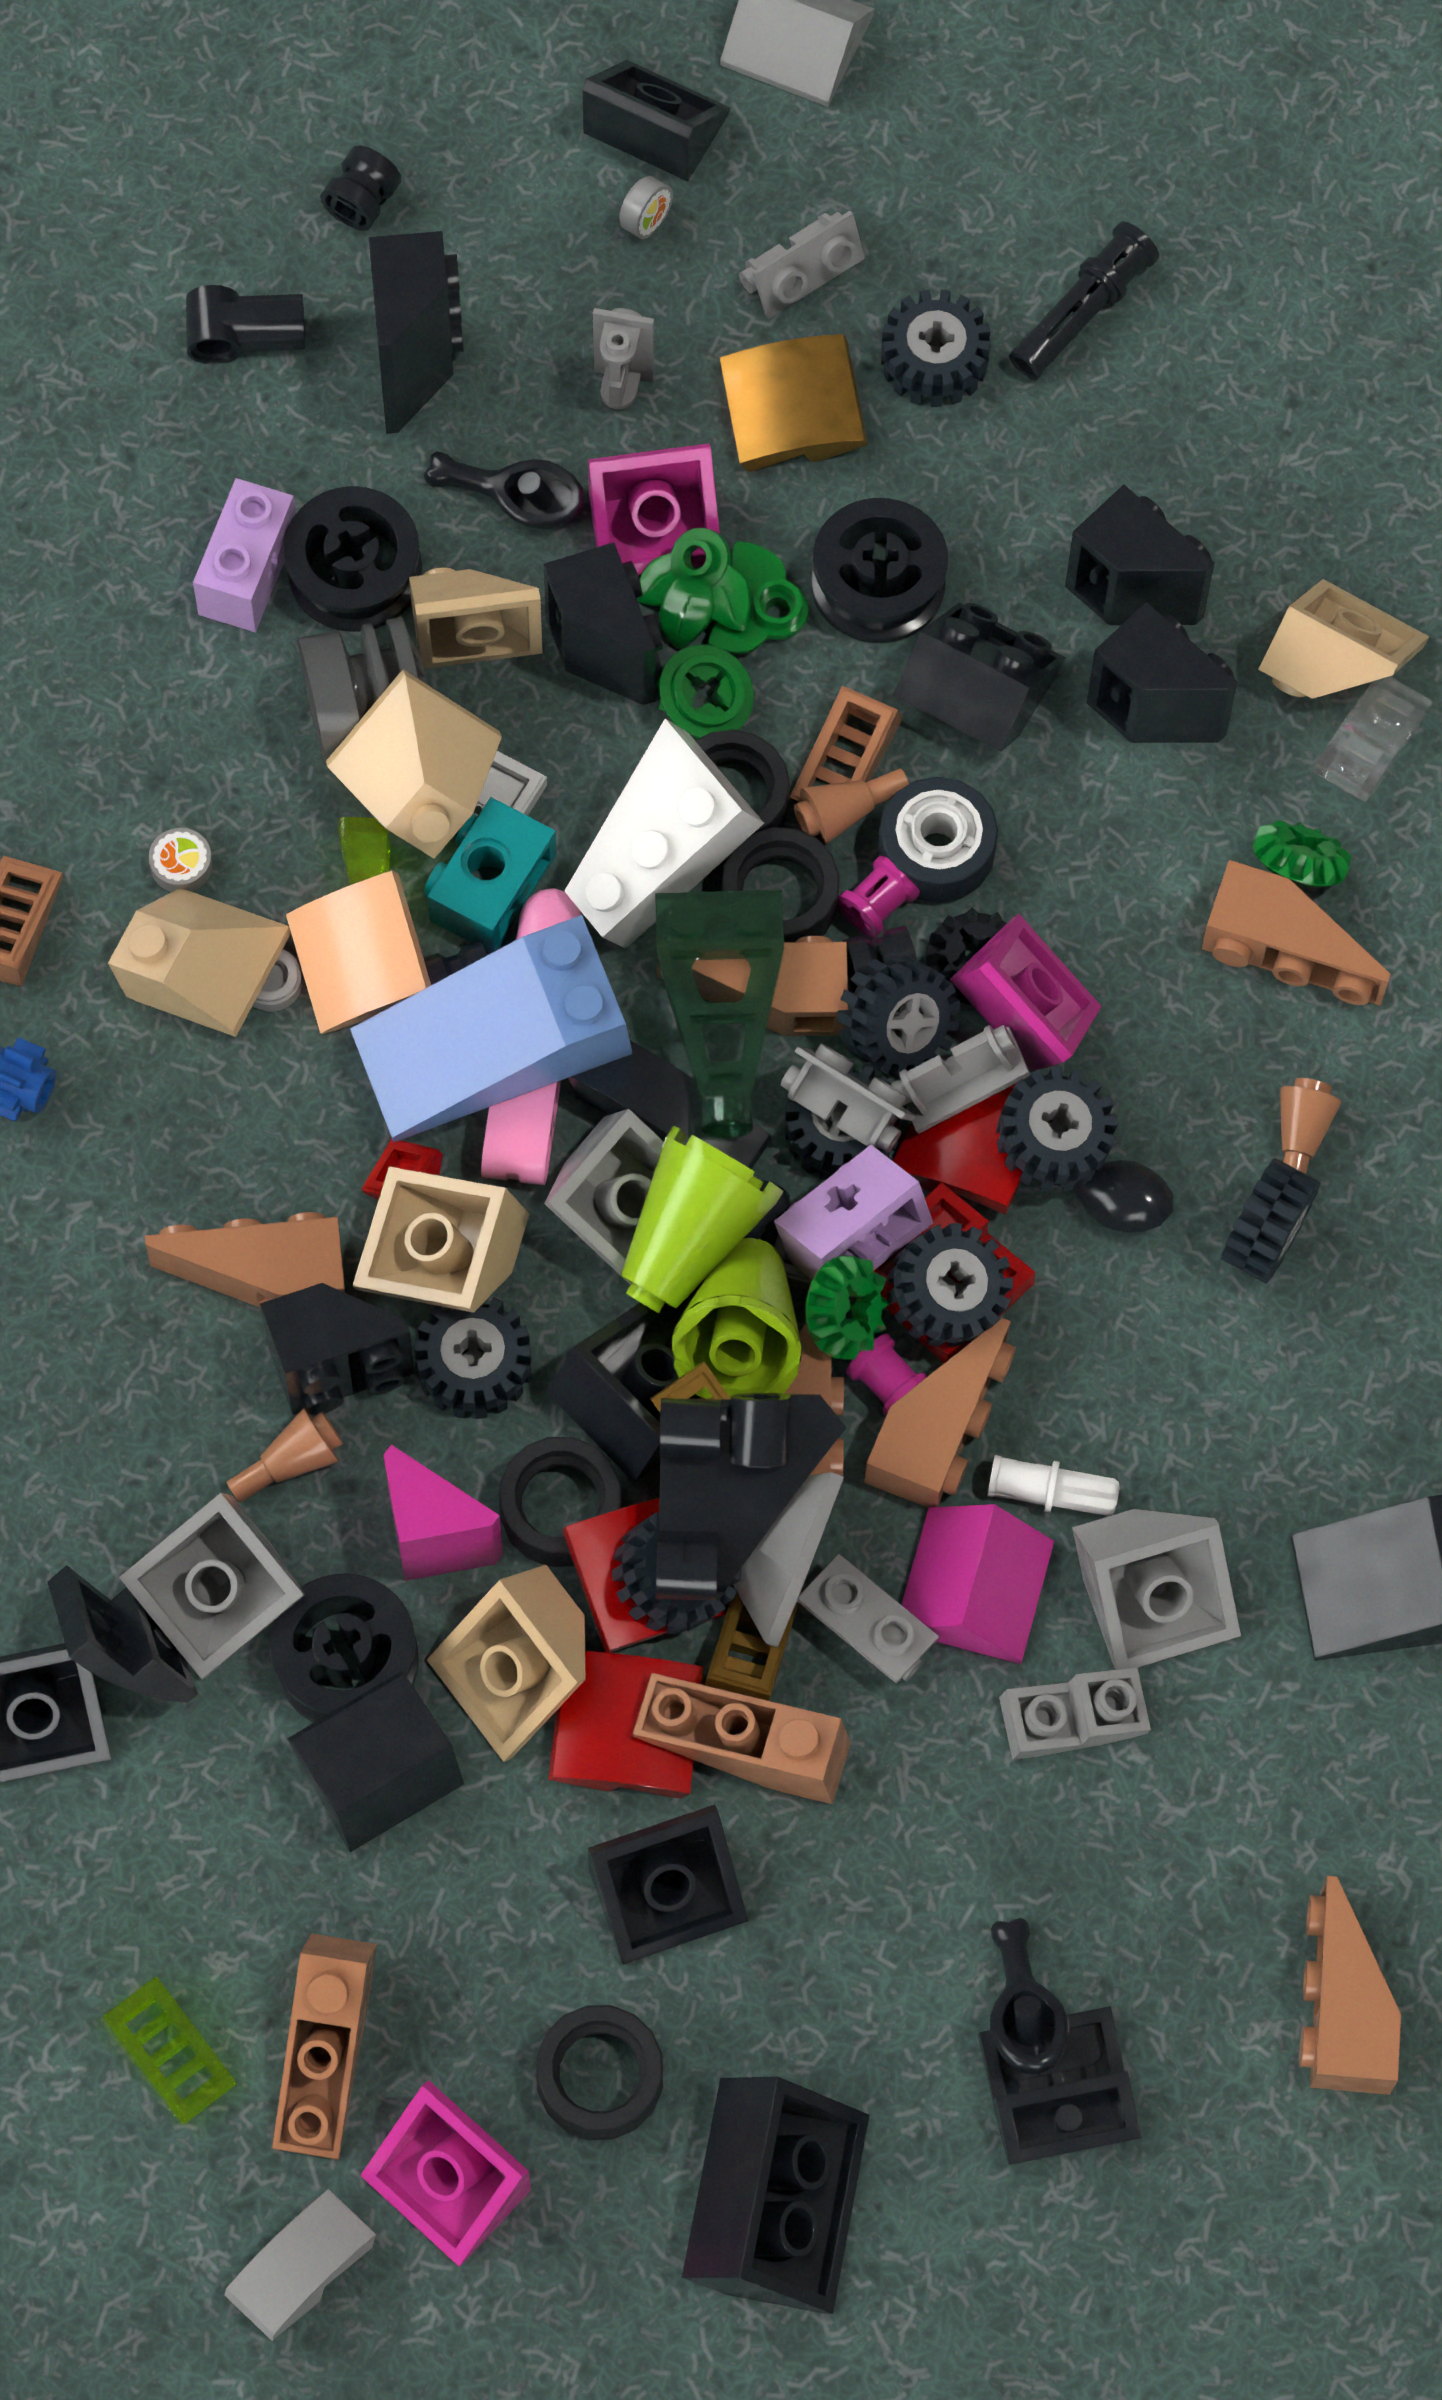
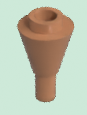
M900 768L868 782L860 780L801 788V802L794 804L795 816L801 831L816 837L825 846L874 810L875 805L892 799L895 793L909 785L904 771Z
M1296 1078L1294 1086L1280 1088L1282 1152L1285 1154L1283 1162L1306 1174L1309 1160L1314 1158L1342 1101L1331 1095V1085L1314 1079Z
M303 1408L260 1455L261 1459L226 1483L239 1503H242L274 1481L279 1483L340 1462L334 1450L341 1446L343 1441L323 1411L312 1417Z

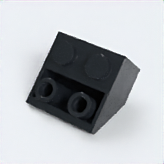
M1122 485L1073 531L1065 587L1108 625H1122L1146 602L1161 615L1164 613L1169 614L1182 625H1196L1205 615L1215 562L1211 560L1210 553L1198 539L1191 535L1183 536L1169 524L1163 511L1153 500L1146 496L1138 497L1127 486Z
M612 542L543 564L546 621L565 671L642 705L655 702V679L659 678L662 673V666L657 651L663 649V644L654 616L652 614L643 616L636 598L642 597V588L633 562L622 563L616 545Z
M959 602L920 631L893 696L983 743L1003 751L1020 736L1062 668L1066 657L1051 650V643L1040 635L1028 631L1016 632L998 623L997 615L991 610L977 604L966 603L964 605Z
M1146 602L1095 649L1086 704L1131 743H1218L1227 735L1238 681L1234 679L1232 670L1223 659L1213 653L1205 654L1189 640L1185 628L1177 619L1166 613L1161 615Z
M324 1283L260 1303L268 1348L292 1415L299 1413L303 1408L310 1415H317L322 1411L327 1413L341 1406L344 1402V1397L368 1390L370 1394L386 1393L401 1386L405 1382L406 1376L415 1374L410 1331L406 1320Z

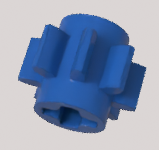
M20 1037L17 1038L13 1048L7 1046L5 1049L0 1046V1115L15 1122L18 1120L21 1111L27 1113L29 1110L38 1114L44 1108L54 1088L57 1075L56 1070L46 1066L49 1060L44 1057L46 1049Z

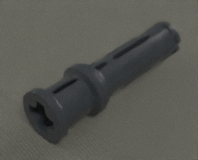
M1120 222L1113 229V239L1096 257H1088L1080 265L1078 274L1080 279L1053 309L1046 314L1024 341L1010 352L1009 358L1016 369L1031 380H1038L1050 363L1077 337L1079 332L1105 304L1112 305L1115 302L1121 301L1127 294L1126 285L1143 267H1151L1159 259L1157 247L1138 227L1129 222ZM1124 258L1118 266H1115L1120 259ZM1072 312H1075L1051 339H1048Z

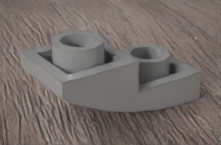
M1138 1668L1076 1674L1068 1683L1006 1689L999 1697L1012 1760L1109 1744L1145 1735L1151 1731Z
M328 2189L295 2217L252 2259L226 2288L225 2296L273 2341L321 2301L324 2287L372 2249L376 2234Z

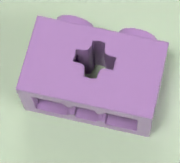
M235 478L193 581L198 615L252 632L257 631L285 561V535L290 522L296 514L293 495Z
M870 1145L851 1161L842 1165L832 1176L809 1194L792 1204L786 1212L774 1220L789 1262L813 1280L816 1273L826 1262L841 1255H850L873 1262V1270H875L932 1225L933 1220L919 1181L873 1145Z

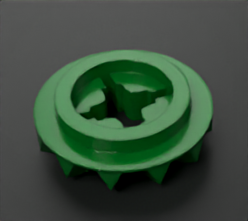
M693 645L678 651L665 663L656 683L660 694L658 709L665 711L672 723L692 735L695 741L711 732L739 730L745 724L752 711L754 692L746 669L732 654L715 646ZM716 678L719 682L713 688L715 691L711 695V700L717 706L715 707L707 702L702 707L692 708V699L695 697L696 690L690 684L692 683L700 688L705 683L709 684Z
M1282 820L1274 821L1272 825L1259 827L1252 844L1254 854L1270 872L1289 878L1296 885L1312 888L1333 886L1342 883L1347 878L1352 856L1345 849L1341 848V842L1337 838L1326 837L1321 834L1320 828L1313 830L1305 827L1301 822L1290 825Z
M850 1255L837 1256L826 1262L812 1280L806 1299L807 1327L814 1344L829 1357L855 1360L860 1351L874 1350V1334L887 1330L881 1320L882 1309L891 1303L880 1294L885 1285L886 1278L873 1272V1262ZM849 1296L857 1297V1302L853 1304L852 1308L848 1299ZM851 1308V1312L854 1318L845 1319V1314Z

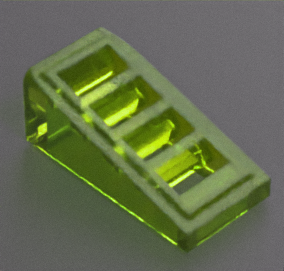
M338 818L339 825L337 829L349 884L352 885L390 871L391 840L389 830L376 818Z
M157 1976L148 1980L98 2019L182 2126L237 2084ZM154 2003L161 2014L133 2035L126 2024ZM171 2024L178 2035L149 2056L142 2045ZM188 2046L195 2056L165 2078L158 2067ZM205 2067L212 2078L182 2100L174 2089Z

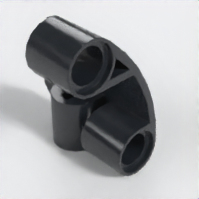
M743 1393L732 1395L731 1400L661 1398L660 1503L656 1599L720 1600L772 1524L846 1429L845 1425L821 1394Z

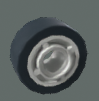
M939 776L915 780L896 792L883 811L879 831V855L889 858L897 869L903 872L917 886L920 894L916 899L934 903L961 899L979 888L992 870L998 838V827L994 810L978 790L961 780ZM939 833L949 837L952 842L945 846H933L926 842L924 837L929 834Z

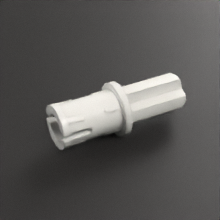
M995 1455L988 1496L1045 1505L1044 1511L1050 1513L1052 1506L1110 1516L1116 1510L1120 1487L1119 1482L1114 1478L1059 1469L1060 1462L1053 1461L1052 1466Z

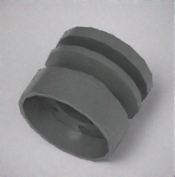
M402 617L386 620L389 648L379 649L372 623L362 625L360 635L361 654L349 656L344 640L338 630L298 638V648L308 701L324 765H327L326 760L403 669L427 684L420 652L410 638Z

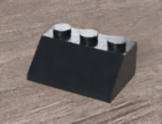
M442 231L368 237L386 434L400 432L453 376L452 353L464 352L457 254H444Z
M778 2076L720 2078L682 2278L726 2295L824 2314H833L870 2115Z

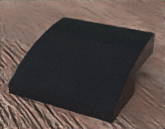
M67 1565L47 1581L69 1658L98 1677L126 1690L145 1696L188 1703L198 1695L188 1662L127 1587L110 1600Z
M1111 2006L1068 2014L1069 2035L1064 2053L1054 2068L1039 2075L1021 2073L1009 2065L995 2046L990 2030L977 2034L1008 2165L1142 2138L1128 2071H1124Z

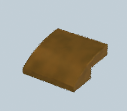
M844 334L785 340L720 357L739 462L747 472L803 454L811 462H818L869 445L848 340Z

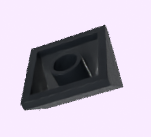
M625 60L587 78L582 90L584 134L685 181H689L731 109L720 102L629 60Z
M65 1643L0 1656V1783L111 1759L96 1676L69 1658Z
M402 1671L287 1738L350 1852L464 1785L452 1744Z
M715 1804L588 1848L589 1873L622 1964L749 1921L719 1812Z

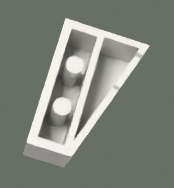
M665 719L570 880L565 893L603 938L626 948L760 828L764 822L691 735Z

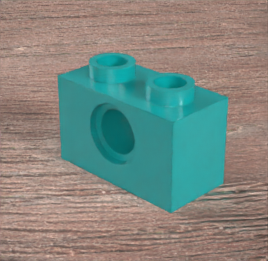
M490 797L481 813L478 815L473 812L460 828L456 838V845L459 846L448 864L439 862L433 869L425 885L424 895L427 896L429 921L471 943L481 941L484 949L493 953L501 945L520 915L523 904L533 894L557 856L556 831ZM487 866L497 868L502 872L497 878L492 880H480L472 875L477 869Z

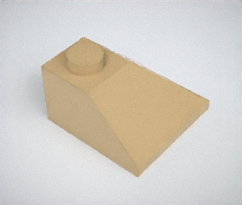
M435 568L421 576L409 577L417 646L424 669L543 653L539 588L471 569L455 571L451 568Z
M1322 579L1289 606L1258 670L1273 677L1272 683L1279 690L1295 697H1304L1306 695L1313 699L1393 676L1424 648L1429 636Z
M403 669L330 755L326 763L327 767L387 830L435 859L473 814L502 736L499 730Z
M177 889L136 910L108 965L126 997L236 1037L284 948L291 931L289 926L185 889Z
M389 1167L353 1287L359 1291L474 1313L512 1274L529 1213L503 1187Z
M547 1565L500 1579L427 1659L503 1762L513 1758L585 1681V1615Z

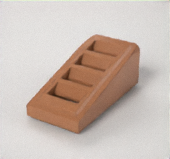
M842 686L790 798L801 802L800 789L812 787L816 778L830 784L860 780L870 781L903 718L900 712L893 707ZM852 715L875 725L872 736L846 725L850 716ZM839 736L866 747L862 757L835 746ZM830 757L855 768L852 779L823 767L827 758Z
M7 856L2 857L0 861V919L21 924L23 927L20 932L0 927V940L14 944L11 951L0 949V981L20 987L23 986L63 880L62 872ZM16 876L42 884L41 889L37 894L9 886L11 877ZM3 898H8L32 905V908L27 913L1 904Z

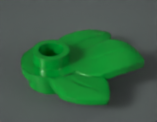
M694 528L686 531L677 539L671 553L653 559L641 575L642 597L637 598V601L645 605L660 606L661 628L675 648L682 650L689 646L709 625L711 619L733 630L744 631L746 629L751 611L749 583L744 575L731 566L729 545L716 531L707 528ZM702 547L706 553V561L700 569L696 570L691 563V556L697 548Z
M735 542L732 551V567L744 575L749 583L751 591L749 621L744 631H737L711 619L710 622L716 625L710 634L709 645L721 648L730 654H744L754 651L768 639L783 640L799 633L808 619V601L804 593L797 586L786 581L784 564L773 552L749 542ZM773 606H782L788 610L789 614L782 618H774L769 616L767 611Z

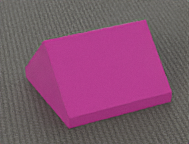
M709 443L588 459L589 504L596 547L614 542L622 563L632 561L638 575H642L647 565L653 559L671 553L677 539L686 531L694 528H707L720 534L712 454ZM702 547L697 548L691 556V563L694 568L702 567L705 564L706 553Z
M1020 914L1012 918L950 979L993 1029L1005 1025L1006 1028L1008 1026L1011 1028L1025 1063L1033 1072L1038 1069L1042 1070L1061 1064L1074 1054L1102 1007Z
M390 1445L384 1453V1462L404 1580L408 1581L496 1565L503 1555L500 1515L393 1445Z
M995 1504L929 1507L902 1606L939 1636L936 1642L1022 1664L1054 1540Z
M427 2081L420 2087L360 2175L458 2266H461L531 2191L529 2171L430 2081Z

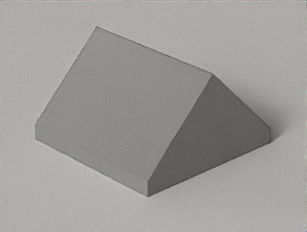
M739 0L720 59V66L828 107L874 16L875 9L853 0Z

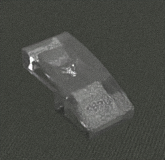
M1390 676L1372 681L1318 759L1313 772L1362 801L1367 802L1393 768L1400 751L1428 716L1434 701Z

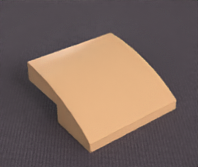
M391 870L352 884L286 914L321 1034L330 1033L366 1021L381 1013L382 1010L390 1008L431 986L402 883L397 872Z

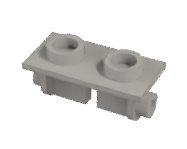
M851 211L844 215L836 212L831 216L823 213L818 216V220L789 237L791 248L788 250L778 244L756 259L751 258L745 262L746 269L739 273L740 281L749 293L752 294L758 290L764 314L768 319L865 259L854 215Z
M594 308V372L604 374L600 389L601 399L610 408L625 409L635 401L640 380L652 383L654 380V319L642 317L639 313L624 308H617L611 311Z
M988 1025L984 1027V1031L951 1048L953 1056L943 1061L941 1056L938 1055L909 1071L904 1069L899 1072L901 1079L891 1083V1086L907 1096L902 1106L906 1105L907 1110L916 1115L912 1122L918 1134L1012 1086L1021 1079L1029 1077L1030 1072L1009 1026L1006 1028L1005 1025L993 1029Z
M820 1044L816 1053L811 1049L797 1047L795 1053L807 1061L802 1069L793 1064L784 1075L780 1086L789 1091L788 1098L796 1101L824 1120L829 1119L838 1102L841 1101L848 1107L836 1127L867 1147L873 1145L876 1149L881 1148L887 1153L890 1152L901 1135V1131L893 1126L898 1117L914 1121L916 1117L915 1114L902 1107L907 1096L876 1077L873 1078L869 1086L848 1073L854 1064L853 1062L823 1044Z
M840 1554L830 1562L797 1599V1602L896 1684L901 1678L908 1681L922 1664L920 1658L939 1638L936 1633Z

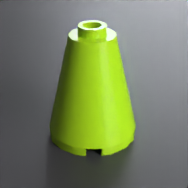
M676 1126L671 1128L665 1138L621 1273L623 1278L631 1282L625 1294L657 1313L660 1312L664 1303L677 1309L777 1204L783 1193V1190L770 1181L764 1191H760L764 1182L753 1176L755 1171L691 1135L686 1145H683L687 1136Z
M744 1238L706 1277L678 1320L672 1335V1351L675 1358L674 1367L679 1378L704 1361L730 1398L732 1395L743 1393H785L798 1375L802 1357V1346L784 1262L781 1254L774 1246L760 1239ZM707 1387L696 1393V1395L705 1399L712 1397Z

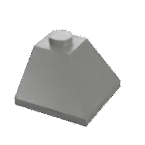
M630 1109L602 1118L566 1160L544 1203L620 1276L664 1144Z
M833 1472L809 1475L741 1568V1580L735 1583L734 1587L738 1590L737 1592L763 1640L769 1645L777 1648L779 1646L844 1479L843 1476Z
M224 1493L217 1495L119 1577L202 1680L305 1596L303 1590L270 1541L234 1497Z
M1132 1509L1072 1527L1083 1581L1115 1670L1139 1668L1241 1636L1220 1527L1215 1518Z

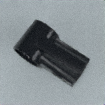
M206 285L192 289L186 296L188 356L199 363L220 364L234 361L240 356L241 352L305 349L303 294L239 296L233 289L222 285Z

